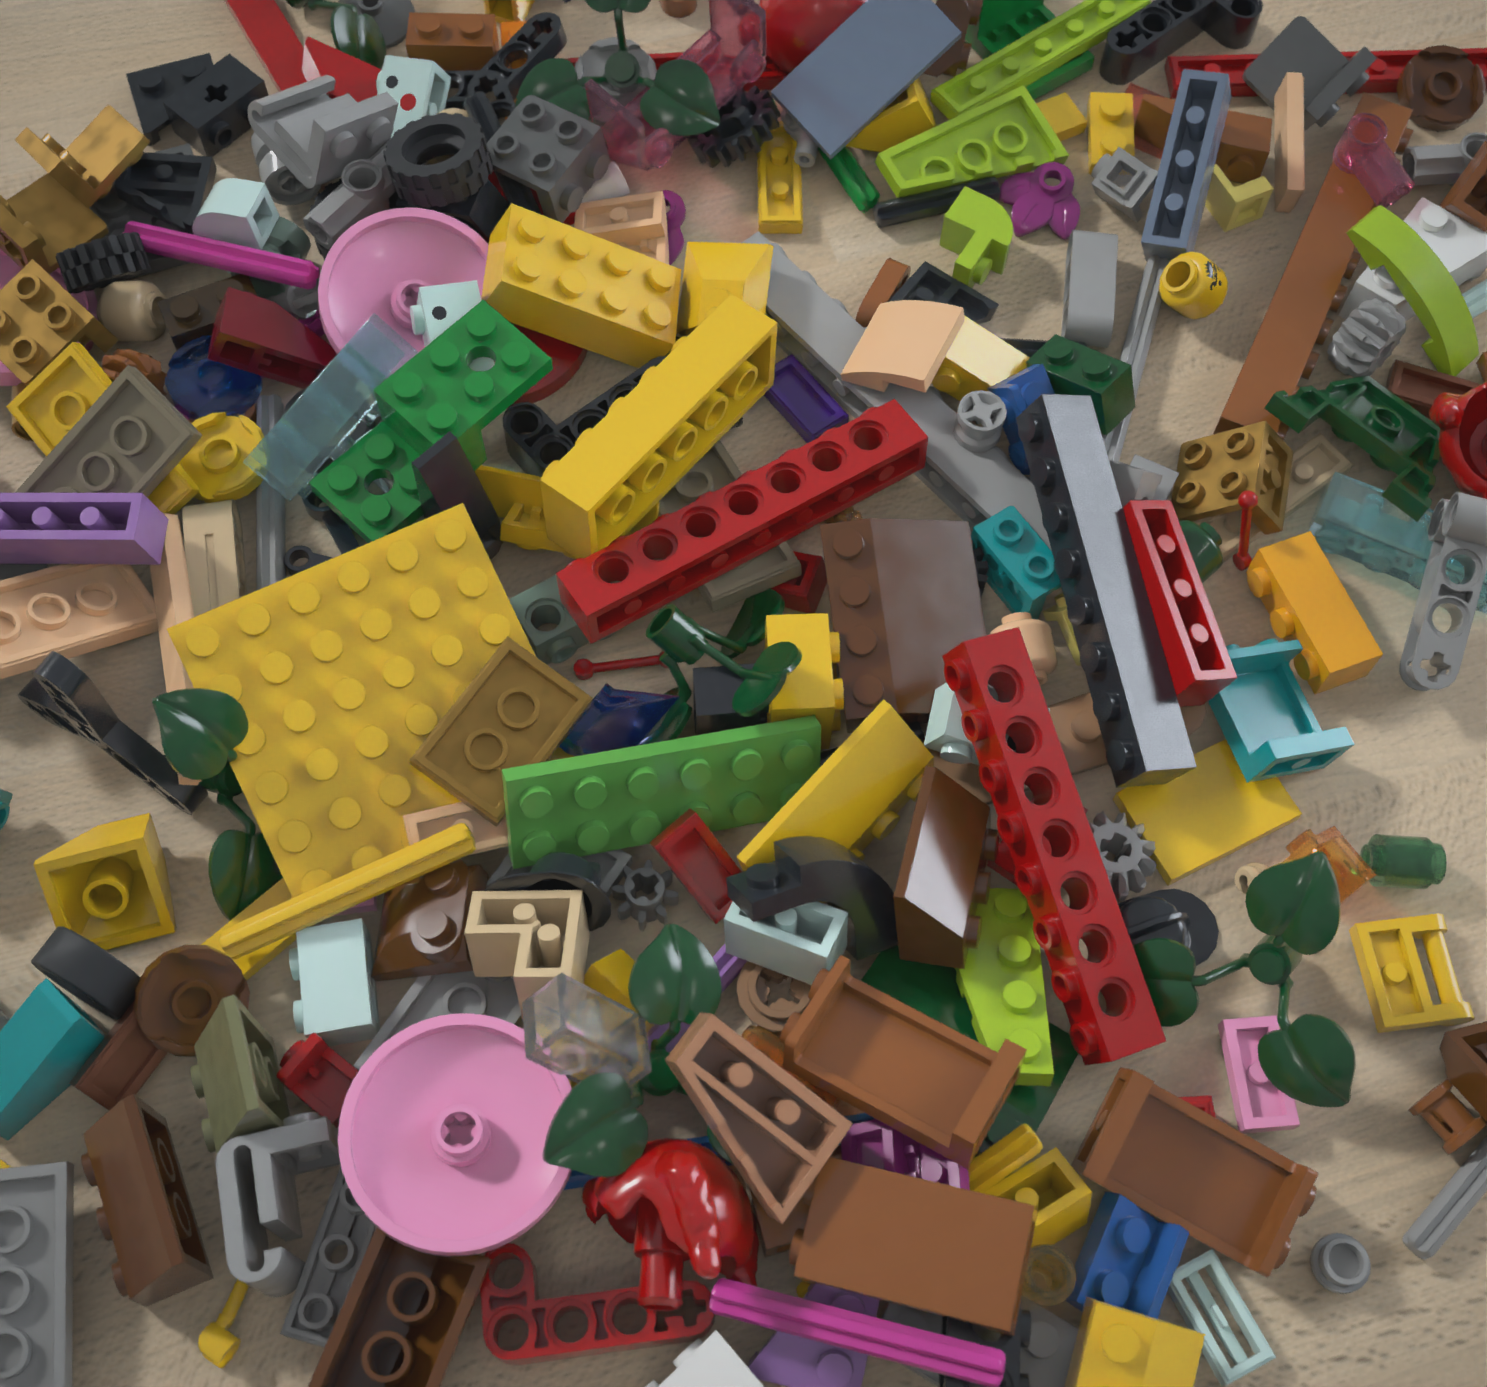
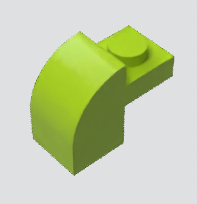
M965 186L944 216L939 243L940 246L959 255L954 264L952 277L972 288L975 283L982 285L990 270L1002 275L1013 235L1011 218L998 202Z

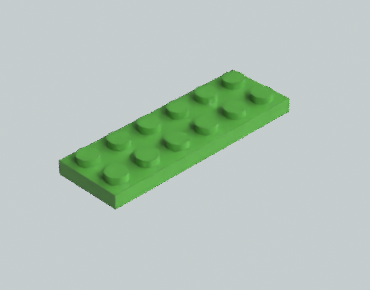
M815 715L502 769L508 848L513 869L533 866L541 857L549 853L566 852L581 857L650 844L649 842L689 808L698 814L711 832L770 821L820 768L821 725Z

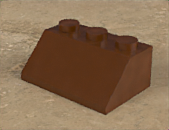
M925 766L894 892L899 959L964 969L968 949H978L982 916H976L978 903L987 904L991 872H985L987 860L996 861L1000 835L997 829H991L990 807L941 770L931 766Z
M135 1094L122 1098L83 1133L88 1152L81 1155V1162L88 1182L92 1187L98 1186L103 1206L96 1209L100 1230L107 1241L113 1240L118 1261L112 1264V1274L116 1287L123 1297L129 1296V1300L147 1307L214 1277L166 1118Z
M376 1227L308 1387H441L492 1260L479 1254L443 1256L417 1251L390 1238Z

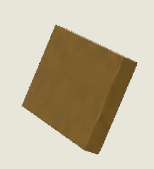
M507 636L411 757L410 765L497 827L506 816L502 769L546 762L592 703L593 698Z

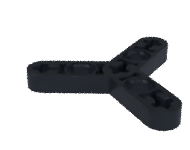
M542 12L534 15L481 70L445 71L451 77L449 89H459L454 96L446 100L445 109L458 108L466 110L464 107L466 97L473 96L475 92H483L486 96L487 93L493 91L497 101L491 102L497 118L509 117L515 110L516 104L514 100L517 98L519 89L527 74L537 64L547 59L555 58L565 47L567 36L560 18L551 12ZM518 59H528L527 62L519 68H508L512 62Z
M52 651L32 672L34 677L18 694L19 699L40 717L51 724L96 744L183 812L192 815L208 796L207 790L200 783L198 785H179L178 774L171 767L166 756L120 721L91 679L79 667L61 654Z

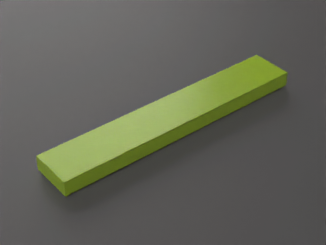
M1085 0L931 90L930 102L950 120L1023 85L1026 87L1106 40L1108 33L1114 27L1150 4L1151 1Z

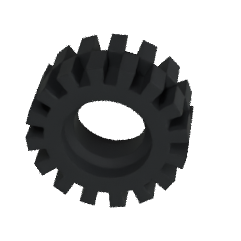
M137 232L122 233L118 236L112 235L104 239L92 240L90 243H82L74 248L65 249L55 256L70 294L92 291L96 288L101 289L113 282L131 280L152 270L141 238Z

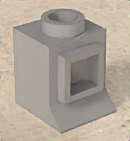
M1118 147L1112 156L1106 153L1096 163L1092 171V177L1095 179L1091 184L1097 196L1138 223L1143 216L1139 205L1150 190H1154L1158 170L1150 168Z

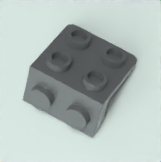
M1297 16L1243 72V80L1274 110V96L1286 73H1302V76H1304L1305 132L1314 123L1320 128L1323 127L1339 111L1340 107L1335 102L1345 92L1351 97L1370 78L1365 70L1377 58L1364 46L1348 60L1307 18Z
M534 95L526 96L487 142L493 162V170L536 190L544 216L561 223L564 222L570 213L575 212L579 208L584 195L596 180H600L605 175L610 164L601 126Z

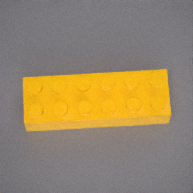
M732 294L717 308H710L702 318L700 325L687 337L679 338L673 345L670 354L656 367L648 368L642 375L639 384L627 396L616 399L610 406L607 415L593 429L588 428L584 430L578 437L575 446L560 461L555 460L547 466L540 479L547 538L576 558H586L609 546L616 538L626 535L774 385L778 322Z

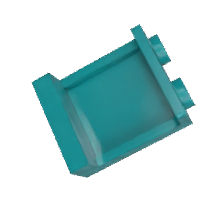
M1272 638L1251 647L1240 648L1238 644L1226 646L1237 679L1211 698L1208 703L1247 783L1325 768L1355 745L1346 727L1322 731L1289 666L1290 661L1303 650L1299 640L1278 642L1277 639Z

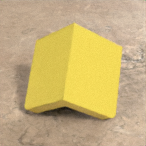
M1215 164L1205 206L1224 232L1262 218L1274 188L1265 176L1244 184L1230 182L1219 166Z

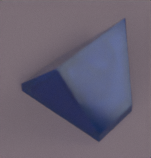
M606 682L559 747L567 754L581 756L638 746L680 696L614 689Z

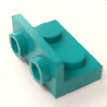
M1008 506L973 527L971 533L973 550L981 547L984 556L982 561L988 562V578L986 582L1010 612H1028L1031 614L1032 619H1039L1047 595L1061 587L1059 576L1055 571L1054 557L1049 547L1014 506Z

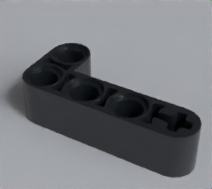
M1154 0L1108 33L1099 67L1100 75L1110 84L1125 85L1130 83L1204 31L1226 48L1242 49L1247 47L1252 40L1262 13V0Z
M660 356L650 360L558 425L540 407L533 403L521 402L510 406L502 418L509 455L526 474L542 477L543 472L551 462L555 460L560 461L575 446L578 437L584 430L588 428L593 429L607 415L610 406L616 399L627 396L639 384L642 375L648 368L656 367L667 356ZM523 432H532L524 435L521 434Z

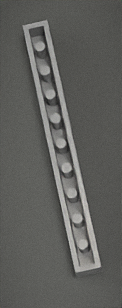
M759 231L742 243L771 244L774 246L765 315L778 322L776 344L788 355L792 354L816 381L855 419L871 407H879L896 399L928 436L925 468L914 474L963 521H969V526L972 529L1008 506H1014L1051 550L1047 531L1042 523V513L1035 487L1030 477H1025L1009 462L1006 454L997 446L984 452H973L960 446L953 432L957 413L943 401L940 393L934 387L929 386L925 393L889 383L885 392L843 381L840 374L867 327H862L852 318L839 300L832 299L817 285L814 277L809 272L801 271L789 260L785 251L777 243H771Z

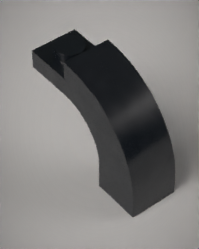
M798 836L774 841L775 861L755 864L749 867L747 871L726 877L728 897L753 922L809 902L825 901L828 902L829 906L848 912L846 950L857 961L898 946L894 892L880 875L853 852L835 841L813 836Z

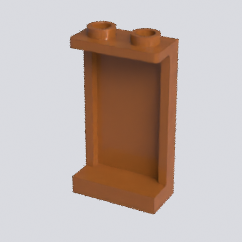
M840 955L830 971L822 968L815 977L808 993V998L811 1001L804 1012L800 1014L795 1011L787 1020L779 1039L780 1043L784 1044L783 1068L968 1169L1020 1076L1027 1049L1008 1039H1005L998 1052L980 1044L856 979L850 974L851 960Z
M1120 1067L1071 1166L1080 1175L1113 1193H1120L1136 1206L1166 1223L1181 1225L1189 1231L1191 1237L1268 1278L1272 1270L1278 1269L1289 1254L1291 1248L1289 1235L1298 1216H1304L1315 1200L1317 1189L1314 1183L1318 1172L1290 1160L1155 1085V1081L1132 1069Z
M829 1157L804 1193V1204L809 1205L810 1208L805 1229L797 1228L792 1239L789 1263L796 1265L793 1276L806 1283L814 1285L817 1283L987 1327L990 1331L1014 1337L1038 1216L1034 1205Z

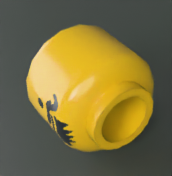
M1192 251L1182 253L1173 258L1164 268L1159 280V292L1162 300L1183 317L1190 319H1201L1214 313L1223 303L1228 289L1225 272L1205 255Z

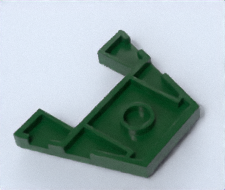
M1370 376L1333 381L1323 390H1317L1312 385L1300 387L1295 395L1288 396L1285 390L1277 391L1264 409L1298 434L1318 418H1321L1331 425L1333 433L1338 438L1346 442H1354L1369 453L1370 459L1376 466L1396 473L1398 476L1390 483L1382 496L1418 522L1431 507L1432 499L1429 498V493L1434 488L1436 476L1433 475V468L1440 458V428Z

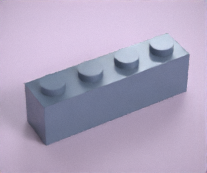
M1183 69L1141 239L1146 261L1153 255L1167 258L1171 261L1182 253L1194 251L1231 100L1229 74Z

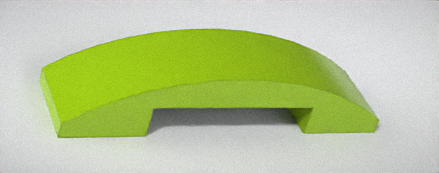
M1379 205L1348 230L1346 234L1370 270L1384 265L1430 335L1421 346L1437 371L1456 377L1479 355L1476 329L1466 301L1450 272L1431 247L1407 223L1382 205Z

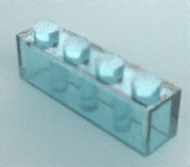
M373 313L245 458L243 463L289 502L296 494L305 499L313 491L309 481L319 474L316 471L329 457L335 461L355 443V440L349 434L362 420L370 426L381 414L373 390L419 352L377 314Z
M1335 471L1320 496L1306 532H1312L1322 551L1341 555L1363 564L1371 571L1388 574L1408 582L1414 588L1420 590L1433 543L1428 540V531L1434 510L1429 508L1417 522L1382 496L1384 490ZM1449 559L1445 569L1446 575L1452 582L1460 584L1464 578V568L1459 561ZM1487 570L1476 607L1477 611L1487 614Z

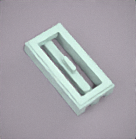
M1213 1249L1176 1268L1167 1291L1187 1327L1205 1334L1201 1351L1221 1387L1236 1381L1276 1358ZM1205 1267L1253 1350V1356L1247 1358L1198 1270ZM1186 1278L1235 1366L1230 1367L1184 1287L1182 1279Z

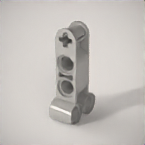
M1455 492L1450 500L1442 498L1432 514L1428 529V540L1433 543L1399 668V673L1404 683L1414 690H1439L1448 687L1455 681L1459 673L1487 570V499ZM1449 559L1459 561L1464 568V578L1460 584L1452 582L1446 575L1445 569ZM1438 606L1446 609L1451 616V626L1445 633L1437 630L1432 621V614ZM1430 659V665L1437 668L1436 675L1428 676V671L1420 668L1421 661Z

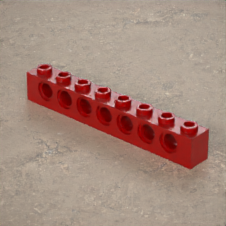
M896 399L879 407H871L858 418L838 428L826 430L819 438L797 449L787 450L778 459L759 469L746 471L737 480L714 492L709 491L700 495L691 504L673 513L659 516L652 524L630 535L616 538L609 546L588 557L573 560L564 569L556 572L560 600L590 644H593L925 468L928 436Z
M1019 627L963 641L942 656L945 664V680L949 688L955 692L961 709V723L964 734L972 742L980 764V780L984 789L990 793L998 816L997 829L1002 840L1008 844L1016 867V884L1020 892L1026 896L1034 919L1033 932L1038 944L1045 950L1052 971V987L1058 999L1063 1002L1071 1025L1070 1038L1075 1050L1081 1055L1084 1065L1087 1066L1112 1062L1166 1042L1167 1040ZM988 684L996 690L998 701L990 695ZM1006 734L1013 739L1016 752L1008 746ZM1024 784L1032 791L1034 803L1030 802L1026 797ZM1042 835L1050 842L1051 855L1043 847ZM1061 887L1068 893L1069 907L1065 905L1061 898ZM1080 939L1085 943L1087 947V960L1082 956L1080 952ZM1099 991L1106 1001L1105 1013L1098 1003Z

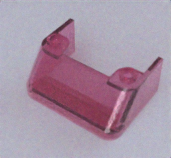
M709 0L710 29L677 58L692 61L704 70L712 84L717 109L747 82L752 83L756 81L766 67V11L753 0ZM590 79L585 84L591 122L602 128L610 161L645 171L653 168L659 169L669 161L673 151L689 137L673 136L667 129H654L646 122L640 111V101L650 88H644L624 107L593 79Z

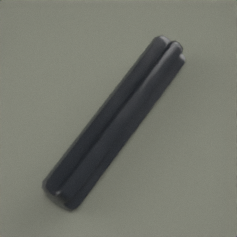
M991 176L878 202L873 206L876 225L882 228L947 213L965 186L996 201L1001 195L999 182L996 177Z

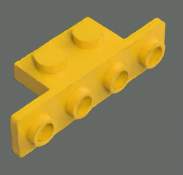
M484 465L475 470L498 517H504L501 523V541L516 543L518 547L527 550L542 548L562 552L569 558L578 559L547 538L540 476ZM660 502L626 535H630L652 524L658 518Z

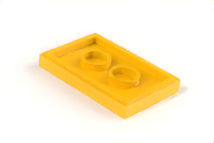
M1226 739L1194 754L1197 767L1166 784L1127 787L1116 792L1112 799L1120 812H1125L1127 823L1131 829L1135 825L1144 823L1145 831L1139 839L1155 842L1156 849L1149 858L1156 862V869L1167 886L1297 821L1302 815L1278 777L1247 783Z

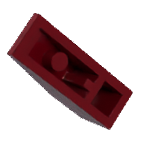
M231 287L227 288L216 314L207 359L301 389L324 382L347 384L355 389L361 376L353 371L326 341L276 302L258 297L250 292L240 291Z

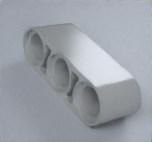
M1082 230L1071 231L1066 256L1062 337L1074 342H1084L1087 346L1108 348L1114 324L1118 253L1117 234Z

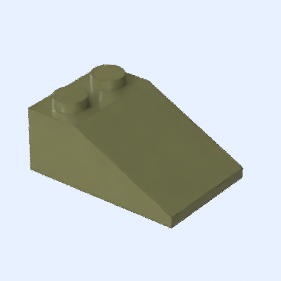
M235 995L223 998L194 1045L198 1064L190 1068L195 1092L199 1099L205 1097L209 1114L208 1118L201 1121L203 1137L209 1152L216 1151L217 1154L227 1141L239 1136L282 1127L283 1120L291 1116L284 1085L276 1078L280 1067L273 1038Z

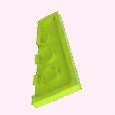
M1023 85L878 153L875 164L895 196L899 198L991 176L1000 178L1034 171L1038 166L1047 162L1065 164L1069 154Z
M990 888L987 904L978 903L976 916H982V929L978 949L969 948L965 968H955L957 973L956 982L961 996L966 997L973 1016L972 1026L980 1044L998 1052L1005 1039H1008L1027 1049L1020 1076L1015 1085L1051 1086L1054 1070L1040 945L1033 932L1034 919L1026 896L1019 889Z

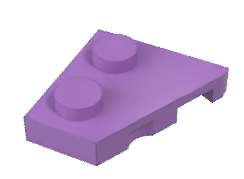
M817 1283L815 1285L810 1284L807 1293L802 1298L872 1317L877 1316L880 1302L876 1298ZM775 1331L759 1352L756 1351L751 1357L748 1368L759 1380L787 1387H861L868 1355Z

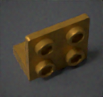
M107 105L67 149L62 147L48 133L40 139L28 127L15 138V141L42 168L88 208L96 200L102 199L109 193L113 182L127 167L139 161L143 150L150 143L138 129L110 105Z
M49 173L8 200H5L0 195V249L22 269L33 259L48 274H51L59 268L55 257L57 253L63 252V250L68 248H74L82 243H90L92 240L101 239L109 233L107 224Z
M33 259L0 290V361L27 386L72 342L79 341L85 346L91 340L106 353L118 341L108 329Z
M1266 421L1184 442L1180 447L1176 470L1179 472V475L1174 484L1171 499L1178 520L1196 521L1238 510L1242 511L1238 504V497L1243 491L1250 490L1255 492L1258 497V503L1252 509L1251 521L1265 535L1283 531L1293 450Z

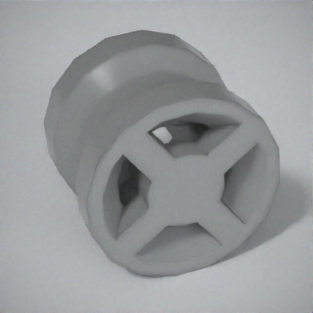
M984 390L972 391L962 398L959 403L953 430L955 439L960 446L973 452L988 451L996 446L1000 440L1007 412L1005 403L1001 398L992 392ZM975 420L977 424L982 425L983 427L976 426L972 424L971 421Z

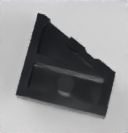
M210 53L126 74L143 134L150 141L148 146L159 142L161 139L158 132L171 124L163 101L214 65Z
M143 152L139 161L127 167L116 179L114 188L119 199L188 234L194 235L193 222L212 190L217 168L211 156Z
M926 261L888 301L920 300L963 307L964 315L977 324L990 321L999 306L998 303Z

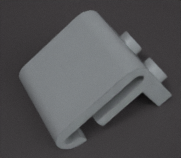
M324 75L252 101L248 106V119L255 134L305 187L311 189L341 177L342 170L347 164L358 159H369L391 139L398 103L388 92L358 103L349 93L330 99L326 93L334 90L336 80L330 75Z
M313 1112L292 1115L283 1120L282 1127L239 1136L227 1141L220 1148L216 1157L217 1181L229 1271L236 1279L270 1297H281L295 1291L305 1266L304 1261L283 1247L269 1249L266 1228L284 1241L303 1237L294 1175L341 1164L338 1149V1129L326 1116L319 1118L318 1113Z

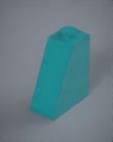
M47 978L36 986L0 1031V1136L6 1140L11 1139L71 1086L69 1084L106 1036L78 1004Z

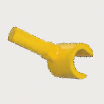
M238 1279L216 1322L213 1321L206 1326L198 1338L200 1352L203 1353L204 1358L218 1368H224L231 1361L241 1344V1339L228 1331L235 1321L236 1314L249 1288V1285Z

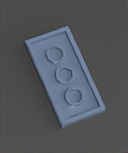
M867 0L771 91V96L831 160L961 38L962 32L932 0Z

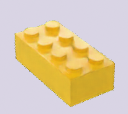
M511 203L490 234L481 301L484 299L509 322L640 368L654 358L666 356L675 344L681 269Z

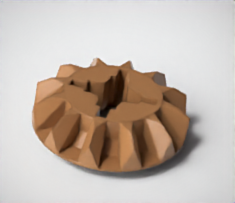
M747 961L742 967L737 981L739 1007L748 1016L753 1025H759L775 1034L783 1030L793 1012L796 1011L800 1014L804 1012L811 1001L808 998L811 985L792 978L789 993L794 1000L787 1001L784 998H780L776 1003L772 1002L768 1007L766 1005L768 1004L771 989L766 985L765 980L779 984L784 979L787 980L789 976Z

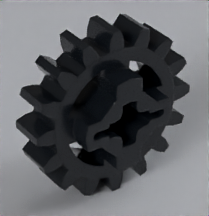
M753 86L746 93L743 87H739L731 95L727 92L724 93L722 101L716 103L721 119L720 125L711 131L689 136L687 139L701 164L708 162L710 168H714L722 161L724 167H729L732 161H736L737 158L741 162L745 161L746 153L751 150L756 153L760 152V147L764 141H771L773 139L770 131L780 127L777 118L781 116V113L768 90L765 89L760 92L758 86Z

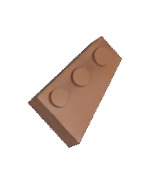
M699 1013L665 1061L767 1216L783 1224L853 1123L711 1013Z

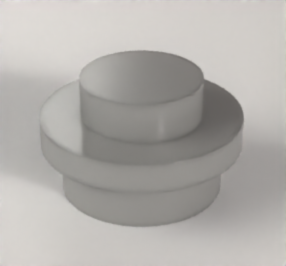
M1341 1233L1327 1235L1315 1244L1311 1252L1310 1263L1312 1272L1317 1281L1331 1292L1338 1294L1352 1293L1363 1287L1369 1278L1371 1268L1369 1256L1365 1248L1349 1235Z

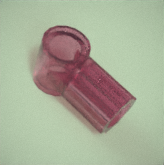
M1371 113L1356 114L1350 119L1333 150L1332 158L1341 170L1356 175L1377 206L1382 205L1386 208L1408 194L1415 183L1385 142L1388 135L1385 122L1380 117Z

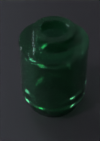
M1375 834L1371 837L1368 844L1362 847L1359 858L1361 872L1367 876L1371 885L1375 887L1427 889L1430 885H1438L1442 882L1447 866L1446 853L1440 843H1432L1427 837Z

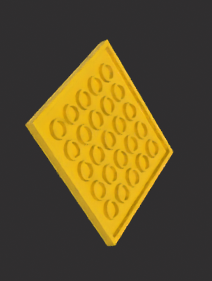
M463 503L167 628L193 687L226 693L235 698L246 713L248 719L247 735L238 746L233 748L237 753V759L229 763L292 898L409 846L403 815L461 802L410 765L411 757L507 636L536 656ZM571 730L547 761L583 755Z

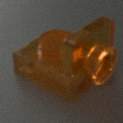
M1335 826L1317 835L1311 829H1308L1285 847L1290 856L1283 862L1299 859L1318 851L1325 853L1338 883L1340 904L1344 903L1377 876Z

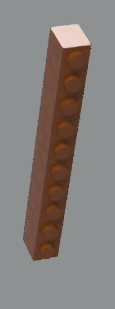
M1363 92L1213 434L1266 421L1284 441L1289 426L1264 408L1277 391L1285 390L1288 396L1295 395L1301 387L1297 385L1300 377L1308 380L1320 354L1312 351L1314 344L1323 346L1334 322L1333 319L1326 317L1329 310L1337 312L1348 288L1340 284L1342 278L1351 279L1361 257L1359 253L1354 252L1355 246L1346 232L1372 209L1383 204L1388 191L1380 187L1382 183L1388 186L1391 184L1401 160L1393 158L1395 153L1403 155L1413 133L1412 129L1406 128L1413 111L1412 109Z

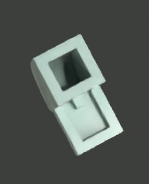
M227 178L218 181L213 186L197 214L192 228L194 235L262 250L280 216L265 183Z

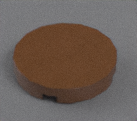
M1447 45L1427 47L1412 57L1399 75L1396 88L1399 104L1413 110L1409 119L1422 128L1437 132L1454 130L1468 122L1483 103L1486 85L1483 71L1479 65L1476 64L1474 66L1467 59L1469 55L1459 48Z
M182 945L163 952L146 967L135 987L133 1010L140 1030L158 1049L177 1057L196 1056L194 1045L221 1000L235 995L248 1009L250 990L242 970L224 952L208 945Z

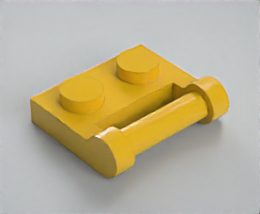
M1428 914L1355 923L1349 929L1378 1033L1438 1025L1455 1026L1475 1019L1470 1002L1463 1001L1443 935L1448 931L1443 914ZM1414 937L1422 939L1441 1004L1433 1005Z

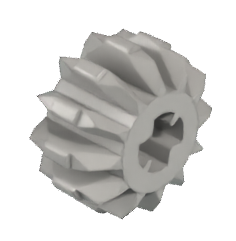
M1377 298L1363 301L1357 309L1351 311L1345 321L1341 322V327L1333 335V341L1328 346V360L1336 365L1335 368L1347 376L1351 375L1354 378L1371 376L1391 356L1394 348L1400 343V338L1406 331V318L1398 313V309L1387 302L1383 303Z
M1102 811L1096 814L1093 824L1089 822L1115 898L1119 903L1126 899L1129 890L1140 893L1147 884L1145 877L1151 876L1155 871L1156 862L1149 858L1156 849L1155 842L1139 839L1145 831L1144 823L1135 825L1131 829L1126 826L1125 812L1118 814L1114 823H1111ZM1108 852L1115 855L1113 862L1105 858Z

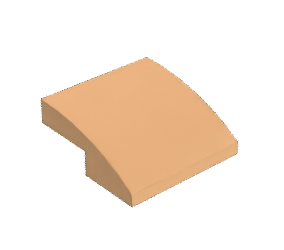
M663 191L584 202L575 211L574 228L669 264L668 228Z
M900 300L881 303L841 372V379L881 392H885L889 383L926 393L965 321L963 307L920 300Z

